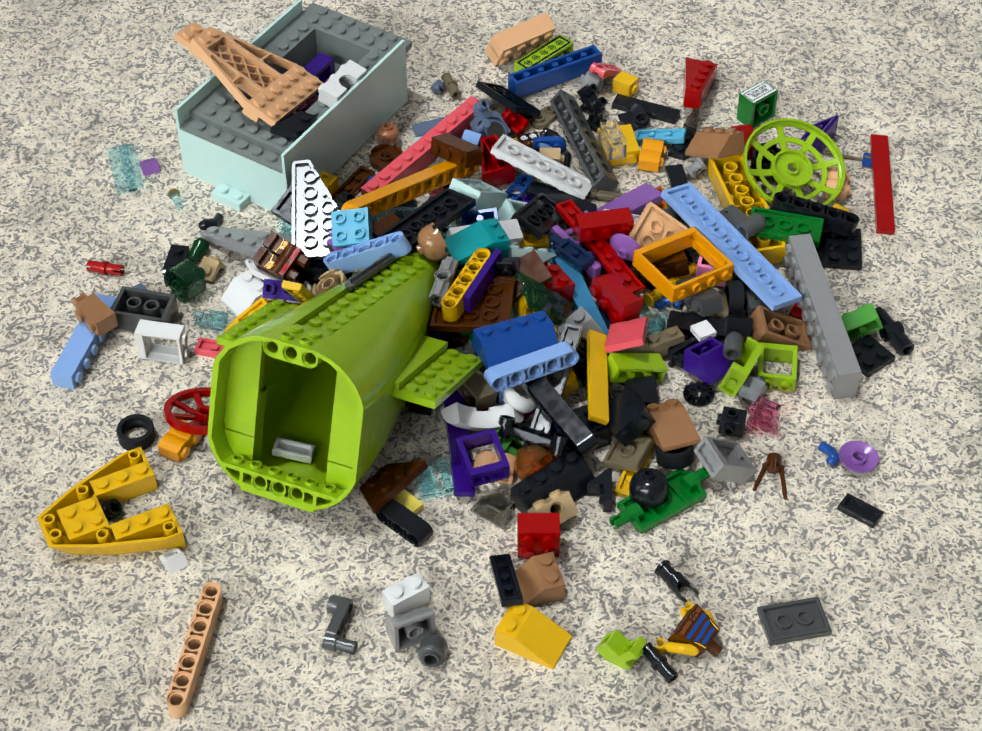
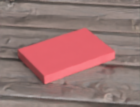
M647 316L610 324L605 343L606 353L643 346L648 327Z

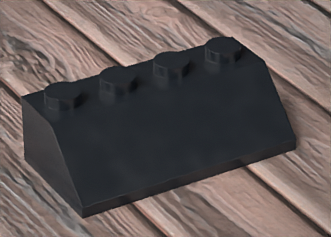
M571 448L563 456H559L511 487L510 503L521 513H528L527 510L533 507L532 504L540 499H547L549 493L557 489L569 491L573 501L576 502L587 494V484L595 477L586 460ZM551 506V509H550V510H551V513L554 512V507H553V506Z

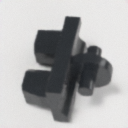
M595 83L587 84L578 90L577 93L583 103L580 106L581 110L586 107L589 112L591 111L592 113L594 111L595 115L605 109L608 101L603 96L600 98L596 96L595 93L598 91Z
M692 336L685 342L670 347L668 350L670 359L668 365L671 368L677 365L683 369L684 350L697 344V338Z

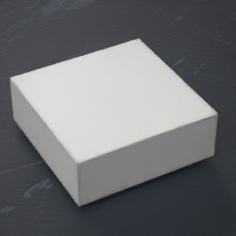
M707 320L690 326V331L699 342L709 337H716L717 331Z

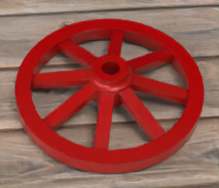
M211 387L187 389L172 395L164 404V418L166 422L181 432L207 435L210 406L204 405L201 397H210ZM194 398L197 405L196 410L181 401ZM175 406L188 414L172 413L171 411ZM181 420H189V421H192V422L185 423V422H183V421H181Z

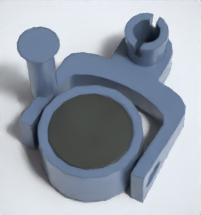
M481 99L472 107L475 118L470 122V126L474 132L481 134V138L497 134L500 138L503 134L508 135L511 132L499 112L489 111L490 103L487 99Z

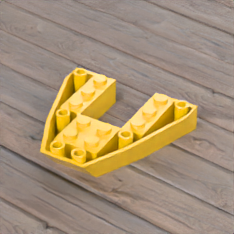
M141 447L120 454L71 487L36 517L49 548L72 555H120L186 547L183 531L169 503L109 525L101 508L103 503L110 499H117L121 503L158 489L155 474Z

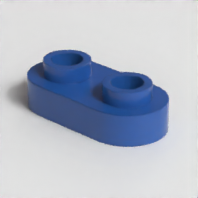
M539 136L532 141V149L539 152V143L548 144L552 148H561V153L566 150V140L560 136Z

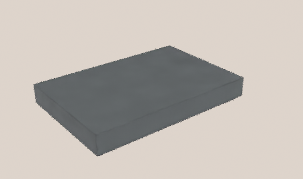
M819 597L757 607V613L769 646L832 634Z

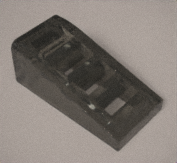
M695 107L683 124V128H686L688 134H696L700 108Z

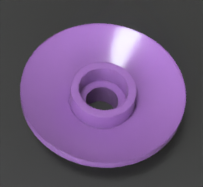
M614 234L610 239L611 247L620 258L633 262L634 250L641 248V246L633 238L625 234Z
M849 441L843 444L839 450L841 463L851 471L867 473L874 470L878 465L879 456L877 451L865 442Z

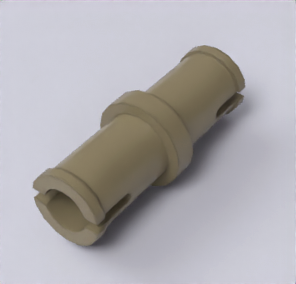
M444 73L441 79L445 84L446 91L450 93L452 99H459L461 92L458 89L457 82L453 80L450 73Z

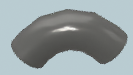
M732 331L726 335L723 346V356L730 360L741 358L743 344L745 343L742 334Z

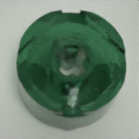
M185 259L165 272L164 282L166 287L169 286L172 290L170 294H175L178 301L185 303L206 290V272L190 259Z

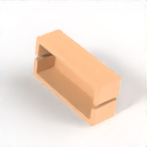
M547 12L494 34L485 52L494 66L499 64L501 66L505 65L510 59L514 58L516 60L527 52L528 54L548 42L553 37L556 26Z

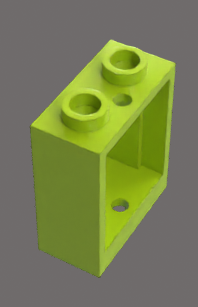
M759 342L765 347L757 359L756 375L765 380L768 390L794 392L797 380L798 346ZM763 360L791 363V375L763 373Z

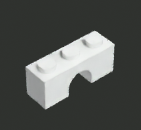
M352 60L342 64L339 70L332 74L326 83L320 85L318 101L326 104L328 107H332L347 92L346 87L352 88L367 73V69Z

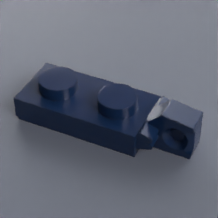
M556 233L549 237V245L553 247V250L580 271L585 270L595 262L593 255L570 238L562 239Z

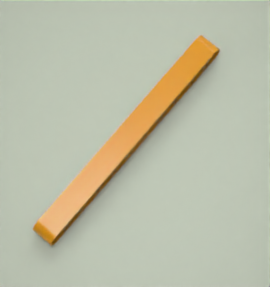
M446 160L349 200L343 204L341 210L368 207L373 217L448 185L453 178L462 179L478 170L479 165L463 168Z

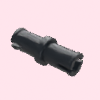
M651 642L646 643L643 647V655L649 660L653 670H657L668 684L676 680L679 674L669 665L667 658L661 655Z

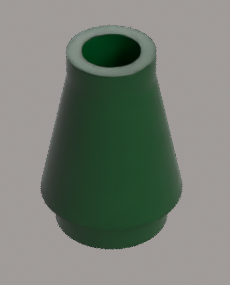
M204 238L194 240L187 261L196 265L209 251V242Z

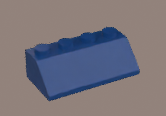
M542 310L473 329L472 348L488 369L497 364L559 343L552 320Z

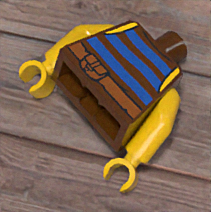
M687 601L685 608L680 607V614L683 618L667 639L669 642L666 643L663 638H658L656 642L659 646H654V648L661 655L667 651L669 653L699 657L707 650L716 657L723 647L714 640L720 629L716 625L712 613L702 609L698 604L693 606L692 602Z

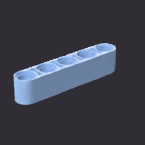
M397 231L330 252L324 257L323 262L329 270H342L344 274L366 268L387 253H391L395 259L405 256L411 251L412 246L403 232Z
M564 341L489 367L484 372L483 377L493 391L501 392L571 367L578 362L579 354L568 342Z

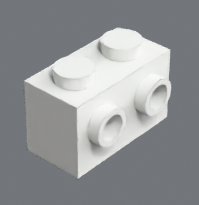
M419 572L412 576H407L404 580L395 585H390L382 591L383 606L391 617L410 612L430 602V586Z

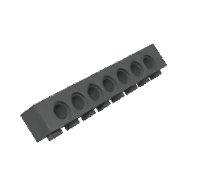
M560 89L550 100V103L592 186L597 190L611 191L619 182L575 97Z

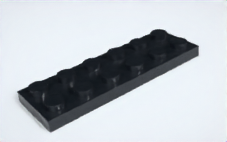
M446 188L379 234V237L401 231L411 244V251L416 249L415 246L418 245L417 235L423 227L433 222L435 225L432 228H438L440 232L475 207L476 199Z

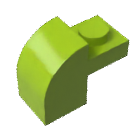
M616 629L605 634L595 650L605 660L622 669H631L636 660L643 654V647L647 641L642 636L629 641Z

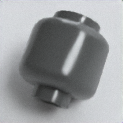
M435 634L425 636L421 640L418 651V658L421 663L428 667L442 665L448 650L447 642L444 638Z

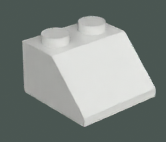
M249 269L234 277L222 296L221 301L236 316H239L263 296L264 282L250 274Z

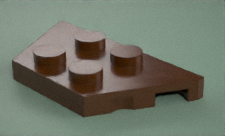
M423 460L386 464L381 467L376 474L368 478L359 487L372 512L376 514L428 468V465Z

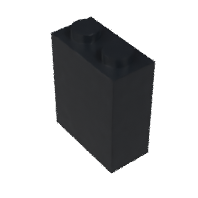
M631 386L609 403V422L607 425L613 435L625 447L656 422L641 396Z

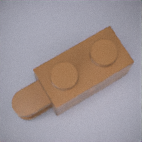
M82 292L77 298H71L76 309L75 316L77 320L83 322L88 330L94 332L98 337L118 326L115 312L94 293L87 296Z

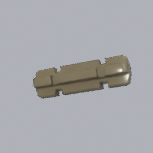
M591 188L588 196L590 199L596 200L598 198V200L610 202L623 194H613L610 191H597V189Z

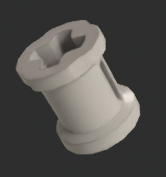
M699 157L689 167H685V170L694 180L699 173L708 169Z

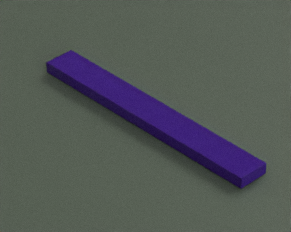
M456 390L443 401L444 408L456 402L464 405V398ZM446 422L454 496L474 497L475 487H470L456 451V438L468 435V430ZM466 450L471 462L470 450Z

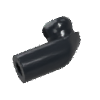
M216 213L213 219H203L200 221L199 228L207 230L211 226L218 227L224 217L222 214Z

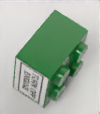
M763 80L739 93L736 119L744 125L751 124L753 128L775 116L778 90Z

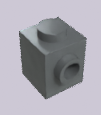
M748 375L738 393L739 400L758 408L768 390L765 380L757 375L755 377Z

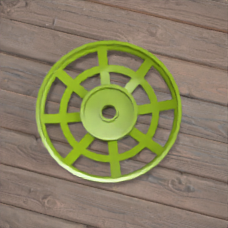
M792 118L768 121L755 129L744 147L743 166L747 179L754 190L770 204L775 193L781 192L784 187L793 189L797 197L807 200L814 198L821 191L830 194L829 199L822 203L827 206L835 200L842 190L846 177L843 156L835 142L825 132L808 122ZM783 127L798 128L809 132L810 135L806 141L795 137H785ZM776 128L778 138L768 141L764 146L755 140L764 131ZM816 137L828 147L834 159L824 161L820 153L812 146ZM786 143H794L802 147L800 151L788 149ZM779 144L781 151L775 156L767 151L771 146ZM751 145L759 152L756 160L757 169L748 168L747 156ZM807 151L812 153L818 163H811L805 155ZM763 156L771 161L770 169H762L761 162ZM837 165L838 181L836 188L833 189L825 186L827 168ZM788 166L794 168L796 172L790 171ZM821 170L820 183L811 179L813 171ZM752 176H759L764 186L772 194L768 196L764 193ZM764 176H773L778 183L775 189L767 182ZM806 184L816 189L806 196L803 195L801 190Z

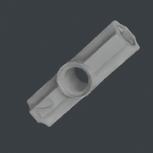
M447 256L445 259H442L439 270L434 273L435 281L428 296V299L434 306L441 307V300L453 283L459 266L458 261L453 257Z

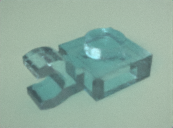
M210 310L209 314L196 311L194 325L203 326L205 324L207 329L224 331L229 316L226 312Z

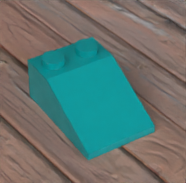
M497 218L479 220L444 239L447 245L446 251H450V257L457 260L459 265L466 264L472 254L479 248L489 249L491 254L495 249L502 250V258L508 257L510 239Z

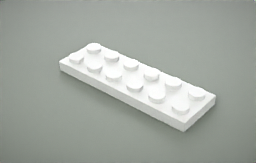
M505 134L499 138L491 149L490 153L497 159L504 160L510 163L511 166L525 171L528 175L535 176L541 179L542 182L585 200L591 188H593L588 177Z

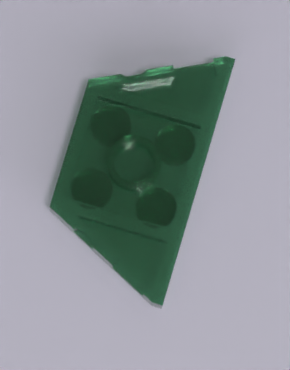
M518 271L514 278L523 285L520 290L526 299L529 309L534 312L544 310L554 324L558 326L562 324L573 308L574 303L562 297L558 292L547 288L543 283L537 282Z

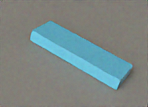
M686 128L636 130L635 133L638 145H642L644 137L664 140V144L685 143L687 136Z

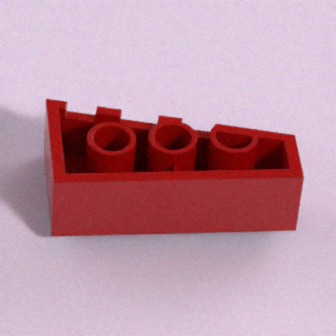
M686 57L683 74V107L700 110L715 82L718 64L708 60L701 61Z

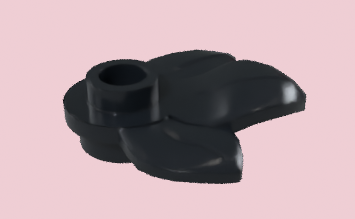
M631 103L630 112L618 114L619 120L624 122L625 125L631 124L633 131L638 128H645L650 124V117L645 113L644 107L636 103Z

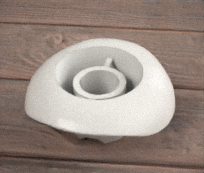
M523 383L504 390L503 401L505 404L509 403L515 410L528 413L537 407V402L527 390V384Z

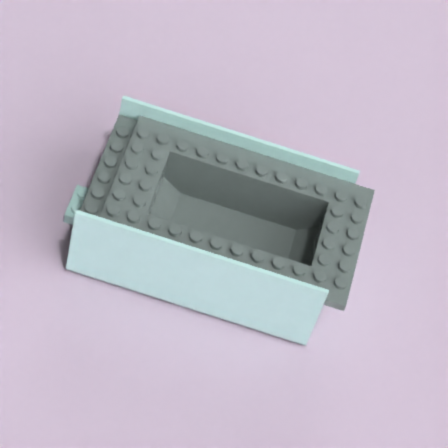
M297 0L256 36L250 44L302 67L307 65L321 52L334 58L335 73L342 64L347 63L349 60L366 68L367 73L352 88L346 87L347 92L332 107H328L317 100L312 106L303 103L292 113L294 114L304 111L317 116V121L296 141L272 134L271 126L262 119L256 123L243 114L244 108L216 75L213 74L174 108L184 171L195 178L216 186L211 192L212 200L239 212L250 202L271 211L292 184V161L310 159L319 175L323 171L333 175L377 132L379 125L387 122L408 101L406 52L412 48V41L313 2L303 10L302 0ZM269 61L265 62L280 74L288 71ZM237 87L247 99L253 98Z

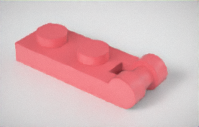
M594 62L589 68L590 72L599 74V77L602 79L608 77L615 78L623 71L607 63Z

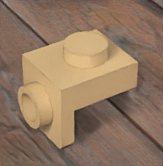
M204 256L195 276L213 283L220 268L225 269V265L221 263V259L215 256H211V258Z

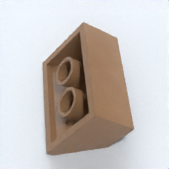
M713 126L704 127L702 131L696 132L685 151V155L720 159L743 153L745 147L744 132L736 131V128L725 130L724 127L715 129Z

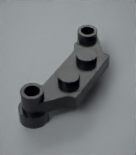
M500 415L499 437L509 438L510 435L519 437V440L522 442H534L540 448L552 449L551 454L555 456H563L565 446L568 445L570 438L568 435L562 433L551 435L524 425H514V417L508 415Z

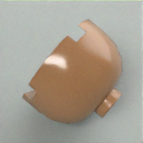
M432 222L419 231L417 235L418 245L415 247L420 256L424 255L431 261H439L450 256V251H445L447 247L446 242L438 228H432L435 225Z

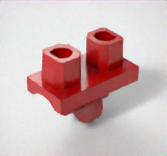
M505 108V111L501 114L507 126L516 134H524L529 127L527 125L530 122L522 115L514 113L508 108Z

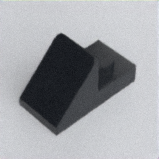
M745 312L725 317L723 336L736 331L742 334L743 337H750L752 335L753 318L747 317L748 313Z
M612 468L606 469L587 484V495L599 496V504H603V512H611Z

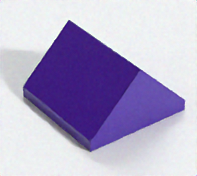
M835 115L812 125L818 127L833 139L836 135L839 117ZM806 131L801 140L806 141L810 133ZM816 137L812 146L821 154L826 145Z

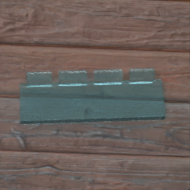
M124 144L107 148L117 195L143 188L144 185L135 145Z

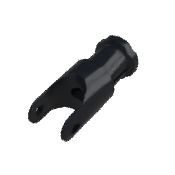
M669 560L662 561L655 569L654 573L657 576L660 575L667 582L666 585L684 603L687 600L678 591L681 587L691 588L699 595L698 590L681 572H677L670 565Z

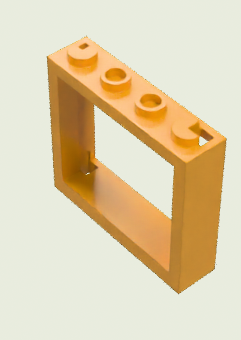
M694 227L634 250L632 263L671 303L683 300L693 294L728 281L732 278L734 264ZM692 247L715 268L712 271L675 286L652 263Z

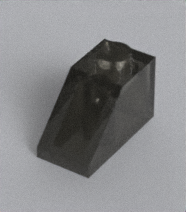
M500 493L482 496L472 506L470 511L504 530L515 517V501Z

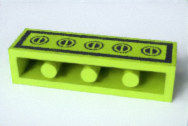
M559 34L514 62V72L573 52L574 42Z

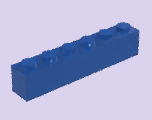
M591 45L508 74V89L519 97H524L581 77L582 74L585 75L589 71L592 63H602V53L595 45Z

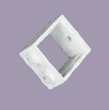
M140 319L134 332L139 358L184 364L185 359L190 356V347L187 344L188 334L185 332L184 325ZM151 337L175 340L177 347L154 344L151 341Z

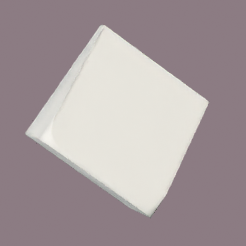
M174 548L159 556V559L170 574L189 566L184 552L178 548Z

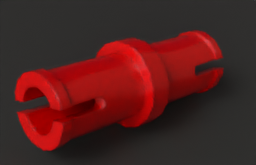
M88 260L86 266H90V268H86L87 271L98 272L102 275L123 276L125 270H121L125 268L124 265L112 264L109 261Z

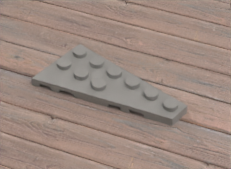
M211 226L200 233L201 238H204L209 243L254 257L261 246L264 247L263 242L271 232ZM277 233L281 238L292 243L291 234Z

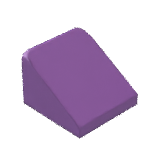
M156 158L139 161L144 176L160 172L159 163Z

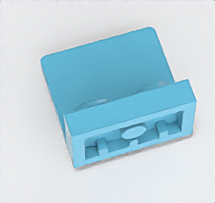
M368 207L331 212L333 247L351 246L373 239L372 215Z

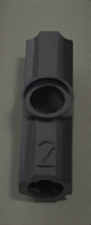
M881 307L875 308L883 326L882 329H879L880 337L884 339V342L889 341L900 355H909L914 350L915 345L906 336L902 323L894 321L885 309Z

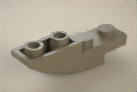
M674 326L645 337L643 346L615 352L660 353L661 356L668 354L669 347L685 342V337L678 326Z

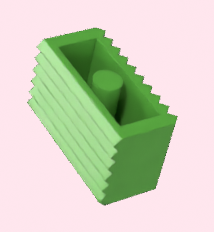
M873 303L862 305L859 309L846 312L841 316L850 342L883 328Z

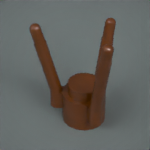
M770 453L767 455L766 462L762 463V469L754 484L753 491L757 490L766 470L771 474L780 472L783 499L787 500L784 475L785 466L782 465V456L780 454Z

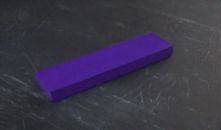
M495 249L464 294L465 311L472 312L498 272L496 262H502V250Z

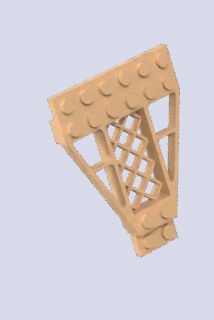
M192 22L177 32L174 40L186 47L193 56L210 68L244 108L242 113L256 123L260 119L271 127L279 123L315 95L323 83L318 77L306 71L304 67L211 26L203 29L201 25ZM269 61L288 71L280 74L265 62ZM237 87L253 98L247 99Z

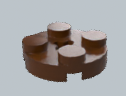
M388 144L377 145L372 148L371 154H369L370 165L380 172L401 155L403 151L396 145H393V147L388 146Z

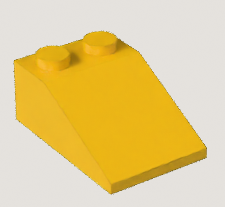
M526 603L510 606L495 629L496 646L552 670L572 638L571 634L535 607Z

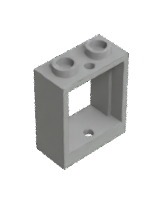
M704 436L693 450L711 478L715 480L746 484L757 471L736 441Z

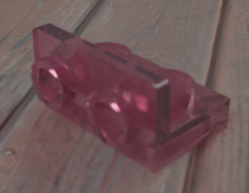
M759 396L756 402H752L748 409V413H750L747 420L748 433L752 434L755 428L758 427L764 432L775 434L778 430L781 405Z

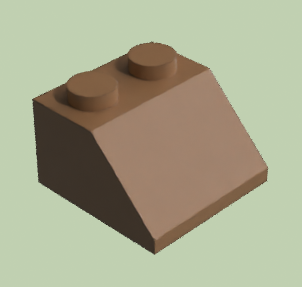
M553 552L532 556L515 570L523 603L537 606L564 599L565 583Z

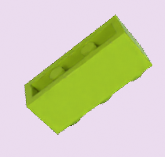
M610 352L607 358L608 377L611 383H625L627 379L656 376V383H661L668 371L660 353Z

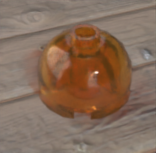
M530 445L526 448H520L515 455L514 470L517 477L522 481L553 461L554 457L542 446Z

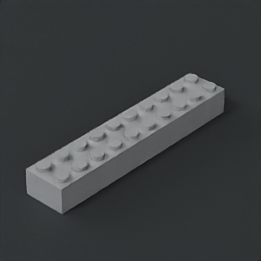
M811 234L789 236L788 243L785 244L786 254L783 257V266L787 268L788 280L792 282V286L802 295V299L800 302H797L798 308L801 307L802 320L806 322L807 334L812 338V348L816 350L817 362L821 364L823 378H826L827 391L831 392L833 399L856 397L862 372Z

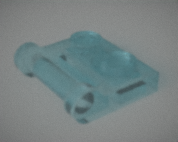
M439 458L437 461L428 462V468L415 479L420 500L453 495L454 491L448 471V460L446 458ZM435 470H440L443 487H438Z

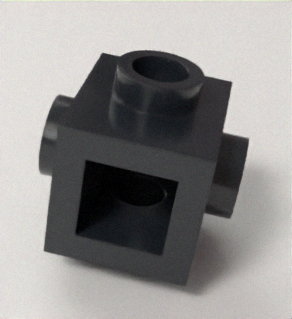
M724 406L722 414L718 413L716 425H720L719 433L742 438L747 410Z

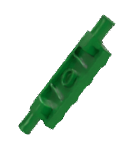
M705 467L695 472H686L684 469H678L666 476L669 481L670 496L664 500V504L655 508H644L640 503H633L628 496L617 502V508L621 513L610 517L609 522L611 526H614L615 530L630 522L643 534L706 499L707 493L701 487V482L711 476Z

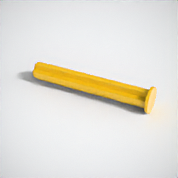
M693 262L690 265H688V275H683L668 280L676 286V281L691 277L694 274H696L697 264ZM656 288L649 294L645 293L642 297L644 298V303L652 307L664 295Z

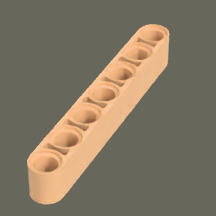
M215 582L206 583L201 590L167 693L168 711L174 718H182L189 711L223 604L221 587Z

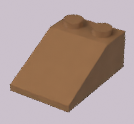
M761 305L749 316V318H753L752 335L750 336L752 339L764 343L798 346V351L812 349L805 321L778 311H772Z
M668 399L663 403L647 405L656 422L645 432L650 438H653V441L663 452L700 443L701 439L685 406L678 399Z

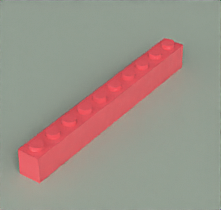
M470 96L361 187V195L424 170L438 158V156L431 154L432 137L449 133L462 138L465 129H472L470 122L475 118L472 107L480 100Z

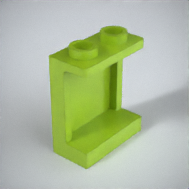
M748 337L743 344L741 358L734 360L735 362L732 363L718 389L735 397L765 346Z

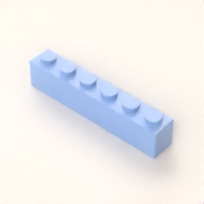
M98 293L95 294L110 309L117 298ZM79 322L50 372L53 385L75 390L77 384L81 383L83 379V373L86 369H89L92 357L96 356L100 343L104 342L106 333L98 337L94 332H90L83 322Z

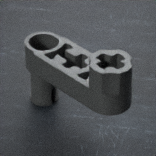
M334 594L330 596L327 613H331L333 616L323 637L322 649L334 652L338 650L350 653L351 655L356 653L358 641L340 638L351 614L353 599Z

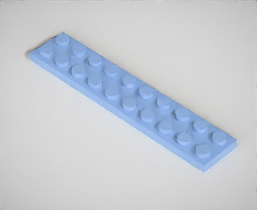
M690 182L662 191L661 197L690 227L696 228L734 264L733 271L772 311L801 301L802 295Z

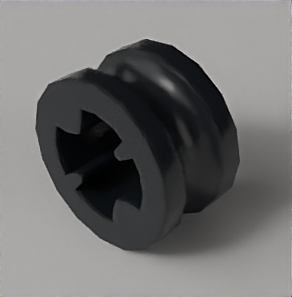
M110 499L103 503L101 507L107 519H114L121 515L123 509L117 499Z

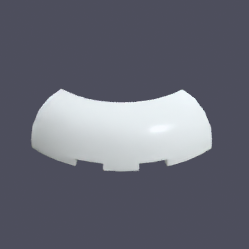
M458 402L441 409L443 419L447 423L459 428L477 431L499 429L500 415L514 417V425L522 422L524 418V413L515 410L509 403L489 407L488 411H477L476 407L465 406Z

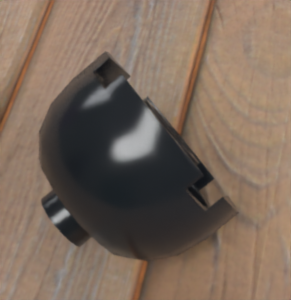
M644 468L638 470L630 480L629 497L633 503H640L644 508L661 506L664 504V500L670 496L669 481L664 473L658 469Z

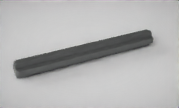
M387 253L347 279L345 287H348V290L355 289L382 269L388 267L389 264L393 263L395 257L391 253Z

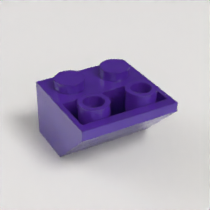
M709 337L684 350L683 370L707 384L713 385L725 377L734 360L723 356L724 343Z

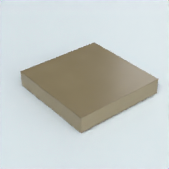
M637 437L626 447L615 438L602 461L603 467L628 471L640 470L654 445L653 438Z

